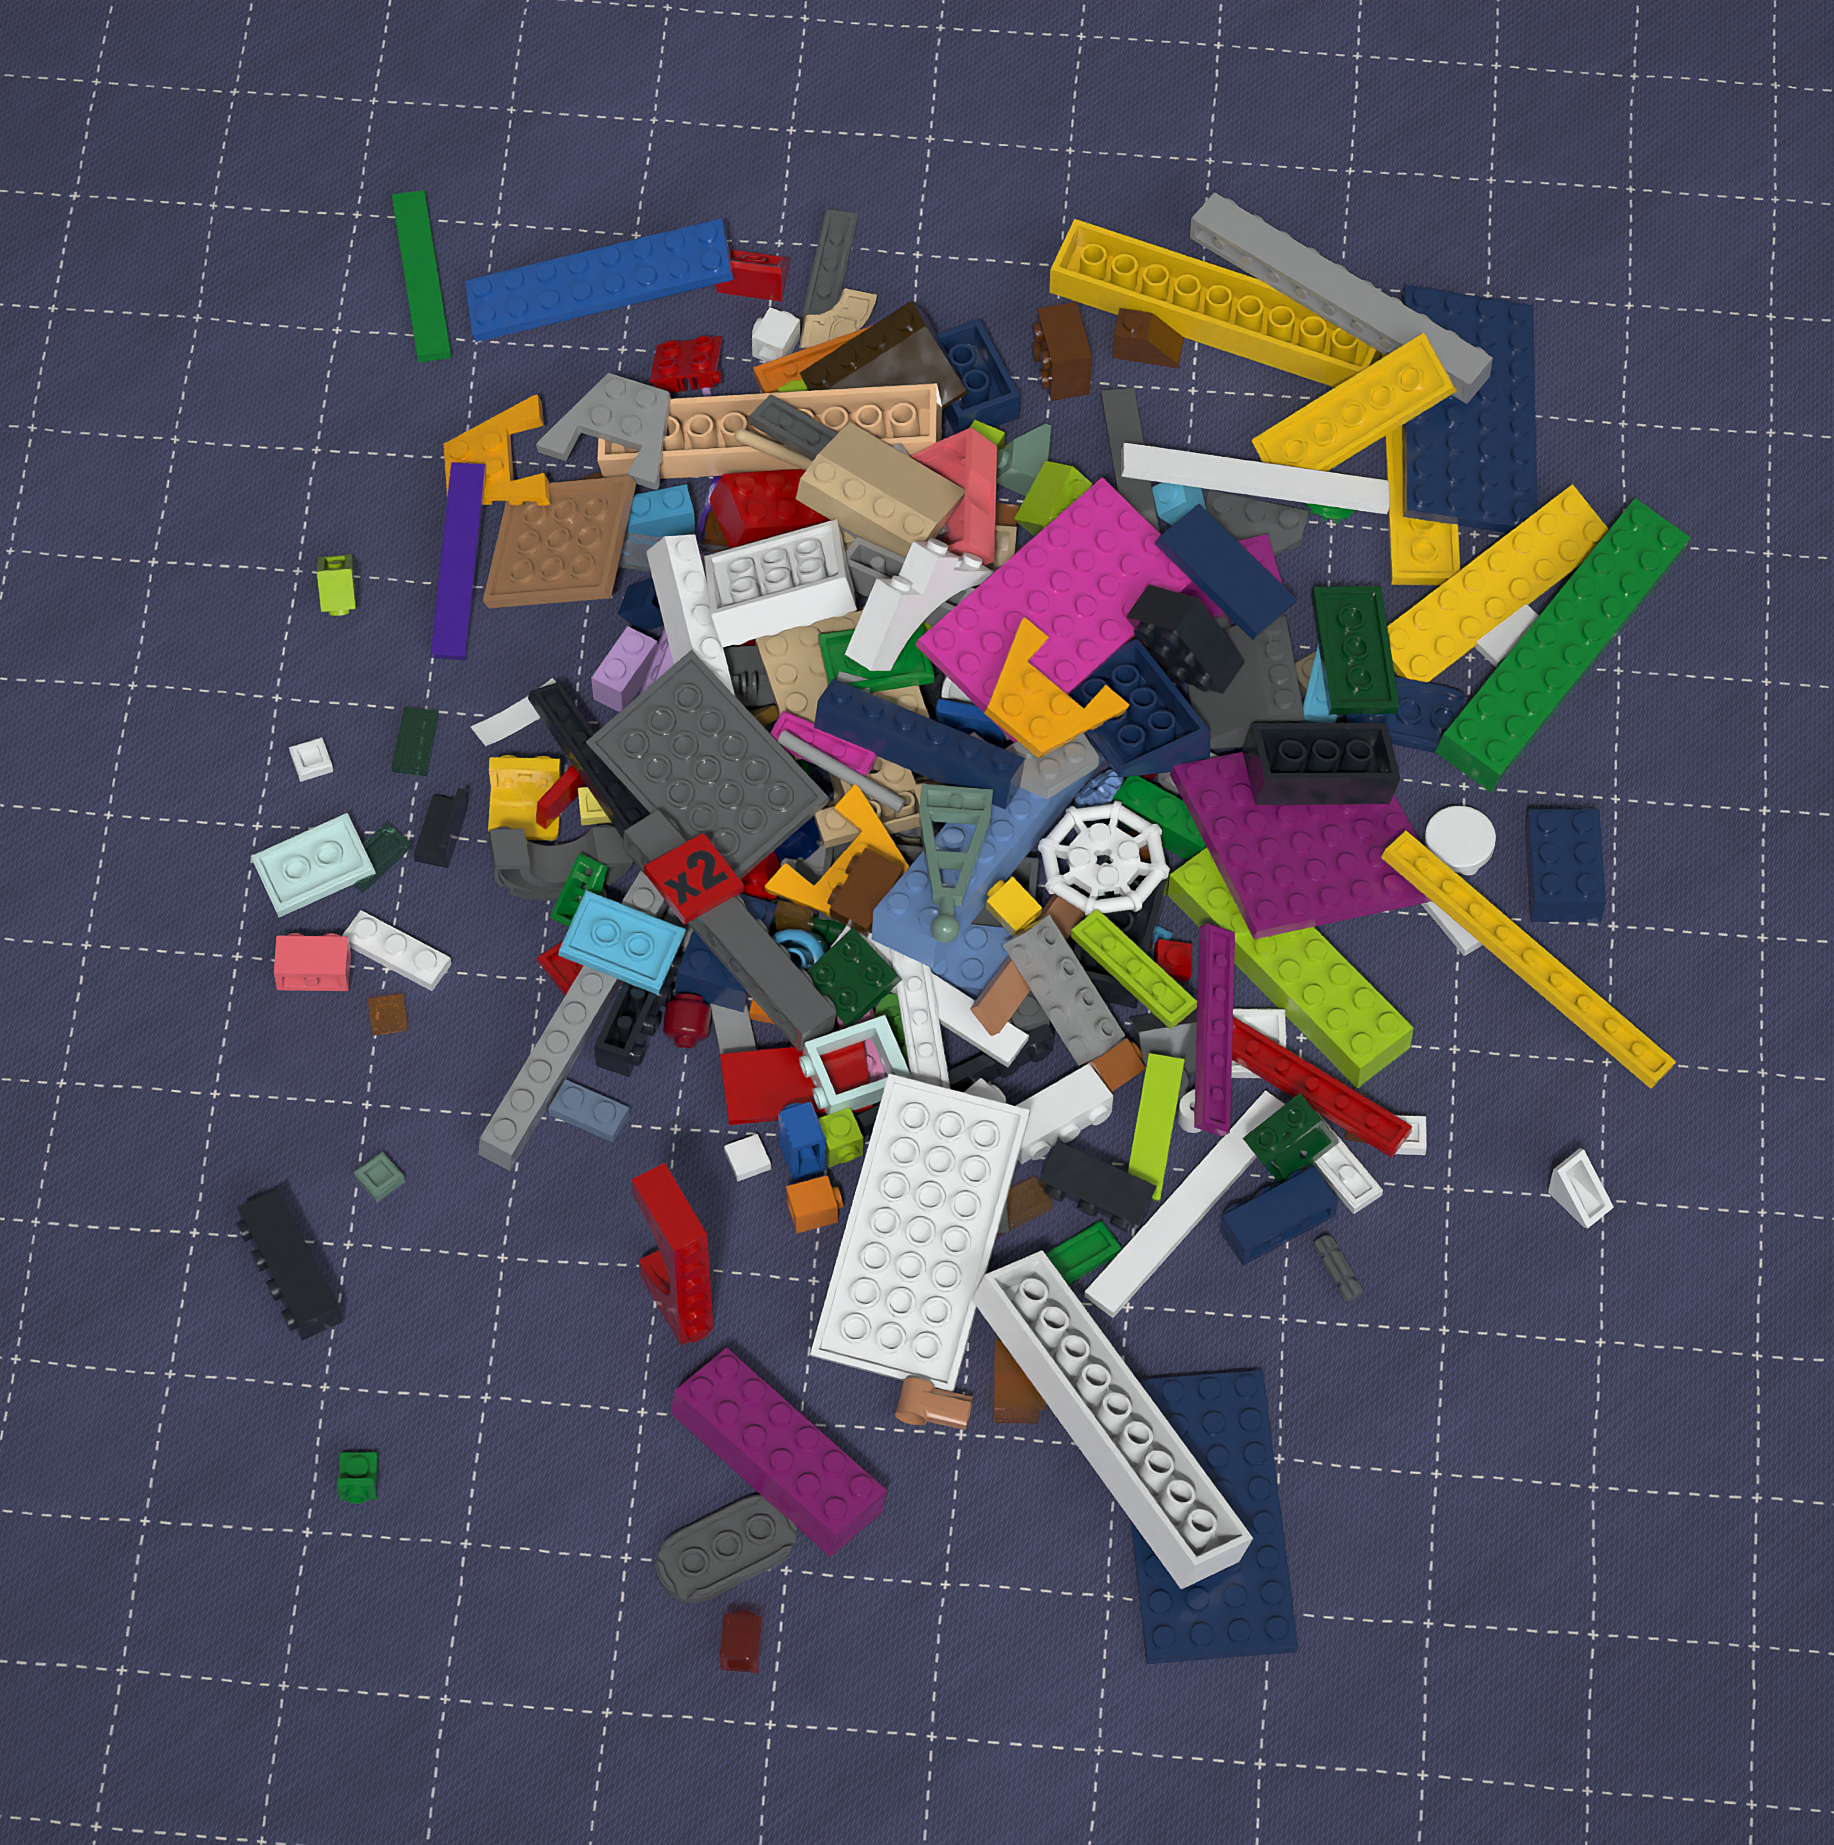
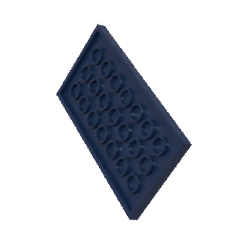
M1405 285L1401 292L1402 303L1417 313L1426 315L1432 322L1445 330L1455 332L1462 340L1472 346L1482 348L1489 356L1493 357L1490 377L1467 404L1450 395L1402 425L1403 517L1510 533L1538 511L1533 305Z
M1263 1370L1138 1380L1253 1537L1238 1563L1180 1589L1130 1519L1146 1664L1297 1652L1298 1643Z

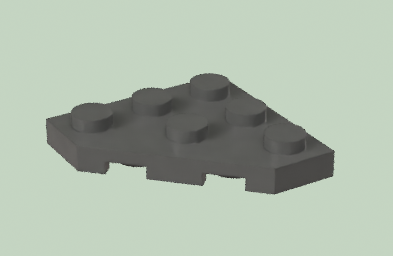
M1209 490L1205 504L1206 511L1237 541L1268 534L1274 556L1286 550L1290 552L1302 544L1309 511Z

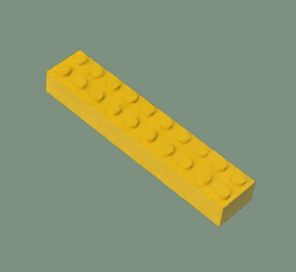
M1074 219L1050 269L1049 293L1118 315L1119 308L1153 313L1184 338L1334 388L1377 362L1381 355V352L1259 279Z

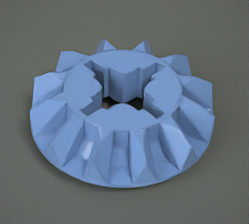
M1113 769L1100 773L1096 778L1091 779L1087 785L1083 786L1082 791L1077 793L1074 806L1076 808L1107 805L1113 800L1114 795L1120 789L1124 778L1118 777Z

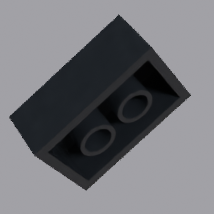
M1148 585L1126 616L1134 627V634L1146 643L1150 649V655L1162 664L1166 670L1165 674L1172 682L1178 685L1185 683L1203 692L1210 690L1223 694L1245 663V660L1197 597Z

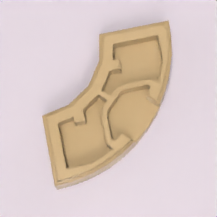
M845 288L842 290L838 302L829 311L820 315H805L799 349H807L858 331L868 320L875 305L877 295Z

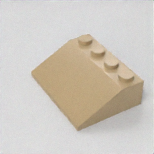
M849 422L820 451L800 478L796 500L830 520L837 519L840 526L862 539L906 558L913 541L928 542L930 538H936L965 497V489Z

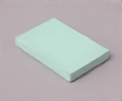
M348 813L251 856L278 917H282L376 874Z

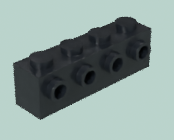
M682 942L658 995L623 982L594 1045L597 1067L630 1077L634 1066L639 1067L642 1064L646 1053V1046H644L648 1036L653 1037L656 1033L660 1019L657 1016L661 1006H666L672 996L673 987H671L674 977H677V972L683 958Z
M273 1190L238 1206L240 1221L236 1222L237 1229L244 1242L251 1241L255 1249L251 1252V1255L259 1272L266 1270L270 1280L266 1281V1285L273 1300L281 1299L285 1307L281 1314L289 1331L296 1329L303 1341L342 1323L339 1306L279 1190Z

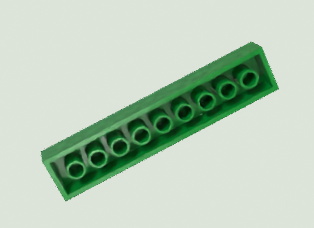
M1635 498L1443 734L1435 752L1491 793L1680 558L1691 537Z

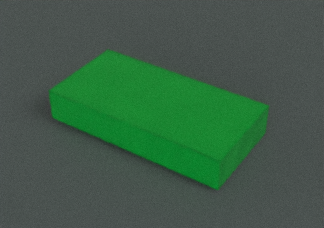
M1100 1221L1045 1254L1067 1285L1115 1258L1122 1248L1104 1223Z

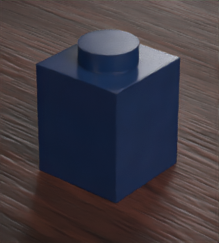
M653 578L629 585L618 615L641 632L664 626Z

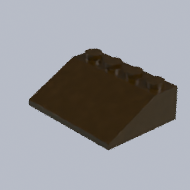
M913 301L908 302L799 373L808 391L937 383L942 410L968 394L964 383L927 315Z

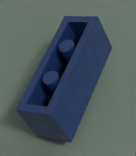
M1315 1166L1305 1172L1298 1170L1292 1173L1279 1186L1275 1188L1271 1186L1259 1191L1251 1201L1243 1205L1237 1203L1229 1207L1221 1218L1220 1233L1244 1266L1335 1217L1338 1199Z

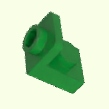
M377 1452L340 1453L339 1479H337L339 1500H346L353 1504L377 1500Z

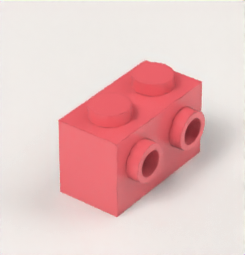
M300 933L276 936L274 977L277 990L348 991L351 959L348 937L332 933L323 936H305Z

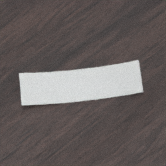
M551 678L541 687L556 683V681ZM527 696L506 710L470 727L483 744L488 746L519 731L539 719L540 716Z

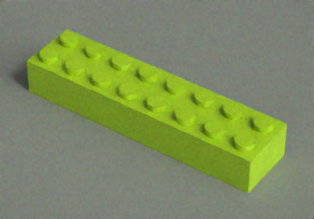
M1207 848L1170 874L1168 896L1199 928L1209 923L1235 933L1234 964L1279 1009H1285V1016L1356 1088H1359L1410 1048L1414 1028L1314 927L1253 939Z

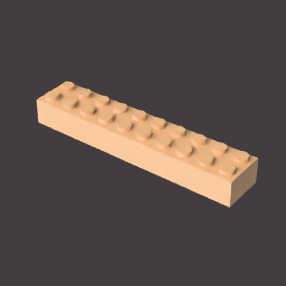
M937 383L671 399L667 433L664 436L663 462L660 465L659 477L660 479L800 469L736 441L734 437L736 430L745 429L789 448L750 425L749 415L770 394L836 433H839L851 422L892 447L897 443L903 444L910 456L925 450L933 443L941 440L942 404ZM599 438L597 461L603 478L628 476L627 474L639 451Z

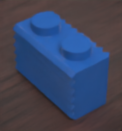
M793 1103L786 1106L778 1115L779 1148L782 1149L791 1178L798 1180L823 1172L827 1169L826 1138L812 1103Z

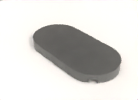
M754 1495L746 1497L668 1537L660 1548L656 1563L659 1583L666 1593L679 1601L686 1603L708 1601L784 1562L796 1545L797 1527L763 1496Z

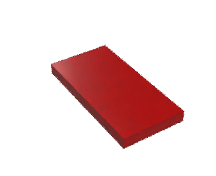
M863 1041L820 1055L836 1095L869 1084ZM796 1047L720 1054L728 1125L778 1121L780 1111L793 1103L804 1104L810 1102L817 1117L826 1116L825 1109H819L814 1100L812 1090L815 1088L811 1076L806 1078L801 1069L799 1057H802L803 1050L799 1052ZM871 1104L854 1110L852 1113L866 1112L872 1109L873 1106Z

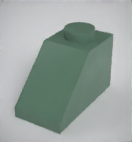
M1045 423L1014 439L1003 449L997 451L996 484L1024 496L1027 495L1044 462L1048 461L1051 425Z

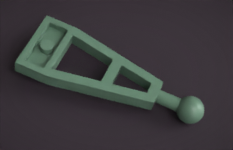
M922 784L919 825L932 903L940 905L939 915L931 923V934L941 943H949L956 939L959 934V923L953 917L954 906H962L990 827L992 789ZM932 821L977 825L968 852L936 851ZM939 868L961 870L955 888L942 887Z

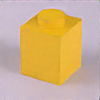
M1014 877L1006 883L1001 879L986 893L989 899L986 901L985 908L1012 936L1030 925L1041 915L1042 907Z

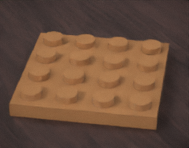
M632 476L549 483L551 505L538 506L537 502L524 501L523 505H511L509 501H506L483 597L485 605L488 608L610 599L636 488V482Z

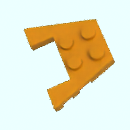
M538 394L529 397L443 444L447 497L451 462L485 464L486 476L482 505H492L493 501H509L511 505H523L524 501L537 502L538 506L551 505L549 481L545 473L514 480L510 435L544 426L542 402Z
M1024 617L1017 627L1012 645L1009 648L984 714L1039 759L1075 740L1077 736L1090 729L1094 730L1103 725L1105 721L1124 714L1130 704L1105 685L1085 708L1081 707L1029 663L1030 659L1040 650L1049 637Z
M856 784L836 804L834 811L860 832L857 838L815 885H812L785 863L765 885V890L769 894L790 899L795 904L803 907L808 906L826 913V916L830 917L831 905L827 903L836 885L841 887L844 885L849 876L845 873L849 862L855 854L861 856L865 847L902 867L903 874L908 870L909 865Z

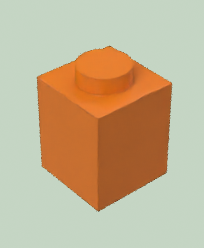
M828 1175L786 1186V1203L796 1234L838 1223V1209L843 1208V1202L839 1188L831 1187Z

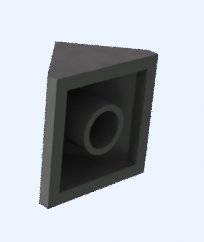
M1197 1008L1171 1030L1154 1014L1130 1017L1134 1041L1143 1055L1141 1061L1145 1068L1147 1067L1149 1053L1185 1059L1184 1070L1187 1076L1196 1074ZM1146 1069L1142 1071L1144 1078Z

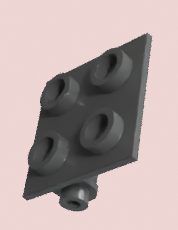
M756 646L723 647L735 697L744 707L776 706Z

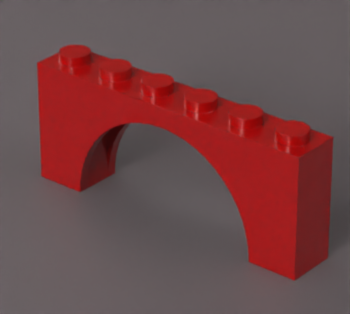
M663 1163L631 1179L633 1197L643 1213L659 1248L658 1251L638 1260L639 1273L679 1344L683 1345L689 1341L692 1343L698 1342L713 1330L708 1237L668 1167Z

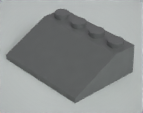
M1286 616L1279 617L1254 640L1238 625L1223 630L1245 660L1244 665L1223 694L1210 690L1203 692L1187 684L1191 707L1210 729V749L1243 747L1252 723H1303L1304 711Z

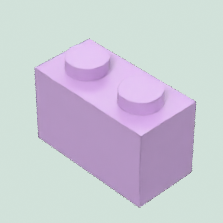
M627 626L591 677L593 699L618 712L629 705L645 682L658 646L657 641Z

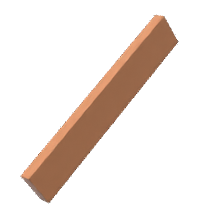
M1074 884L1070 885V887H1072V888H1074L1075 890H1077V888L1074 886ZM1054 893L1042 909L1041 915L1034 922L1050 915L1064 939L1067 940L1071 935V930L1079 924L1085 912ZM1010 956L1007 957L970 1008L990 1036L1001 1032L1031 990Z

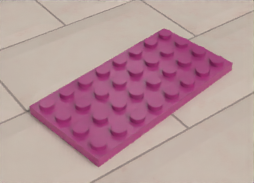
M1102 477L919 638L916 646L979 709L985 712L1009 648L1012 645L1017 627L1025 617L1049 637L1040 650L1030 659L1029 663L1069 695L1135 635L1133 632L1134 627L1126 616L1148 585L1182 593L1193 581L1154 544L1161 534ZM996 724L1014 743L1017 742L1016 739Z

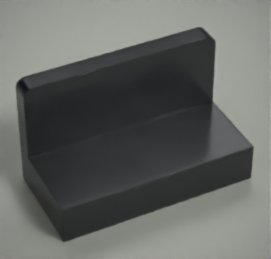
M458 788L454 799L433 795L414 851V861L449 868L468 810L465 789Z

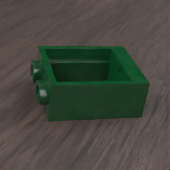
M1301 1093L1243 1137V1140L1260 1162L1280 1184L1284 1183L1292 1173L1298 1170L1304 1171L1339 1143L1335 1135ZM1306 1151L1307 1157L1300 1158V1153Z

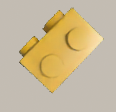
M511 755L490 757L489 776L491 793L488 832L489 829L506 826L511 829H524L527 840H556L559 836L560 815L547 829H544L536 824V810L538 800L561 777L560 759H552L548 756H538L535 758H517Z

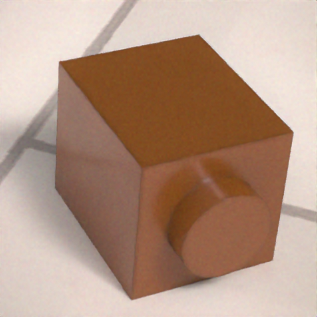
M1127 1038L1119 1040L1104 1054L1082 1064L1083 1067L1090 1064L1110 1092H1113L1146 1069L1141 1061L1143 1055L1135 1043L1129 1042Z

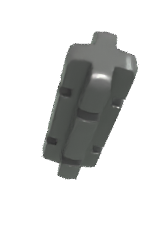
M1328 1235L1321 1236L1313 1243L1316 1253L1319 1257H1323L1322 1263L1334 1284L1339 1285L1338 1290L1343 1299L1349 1302L1354 1301L1363 1294L1361 1285L1358 1280L1354 1281V1273L1341 1251H1337L1338 1246L1333 1237Z

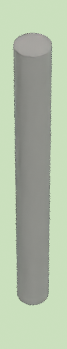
M784 730L777 741L779 744L852 786L856 784L862 792L898 813L902 810L906 802L903 798Z

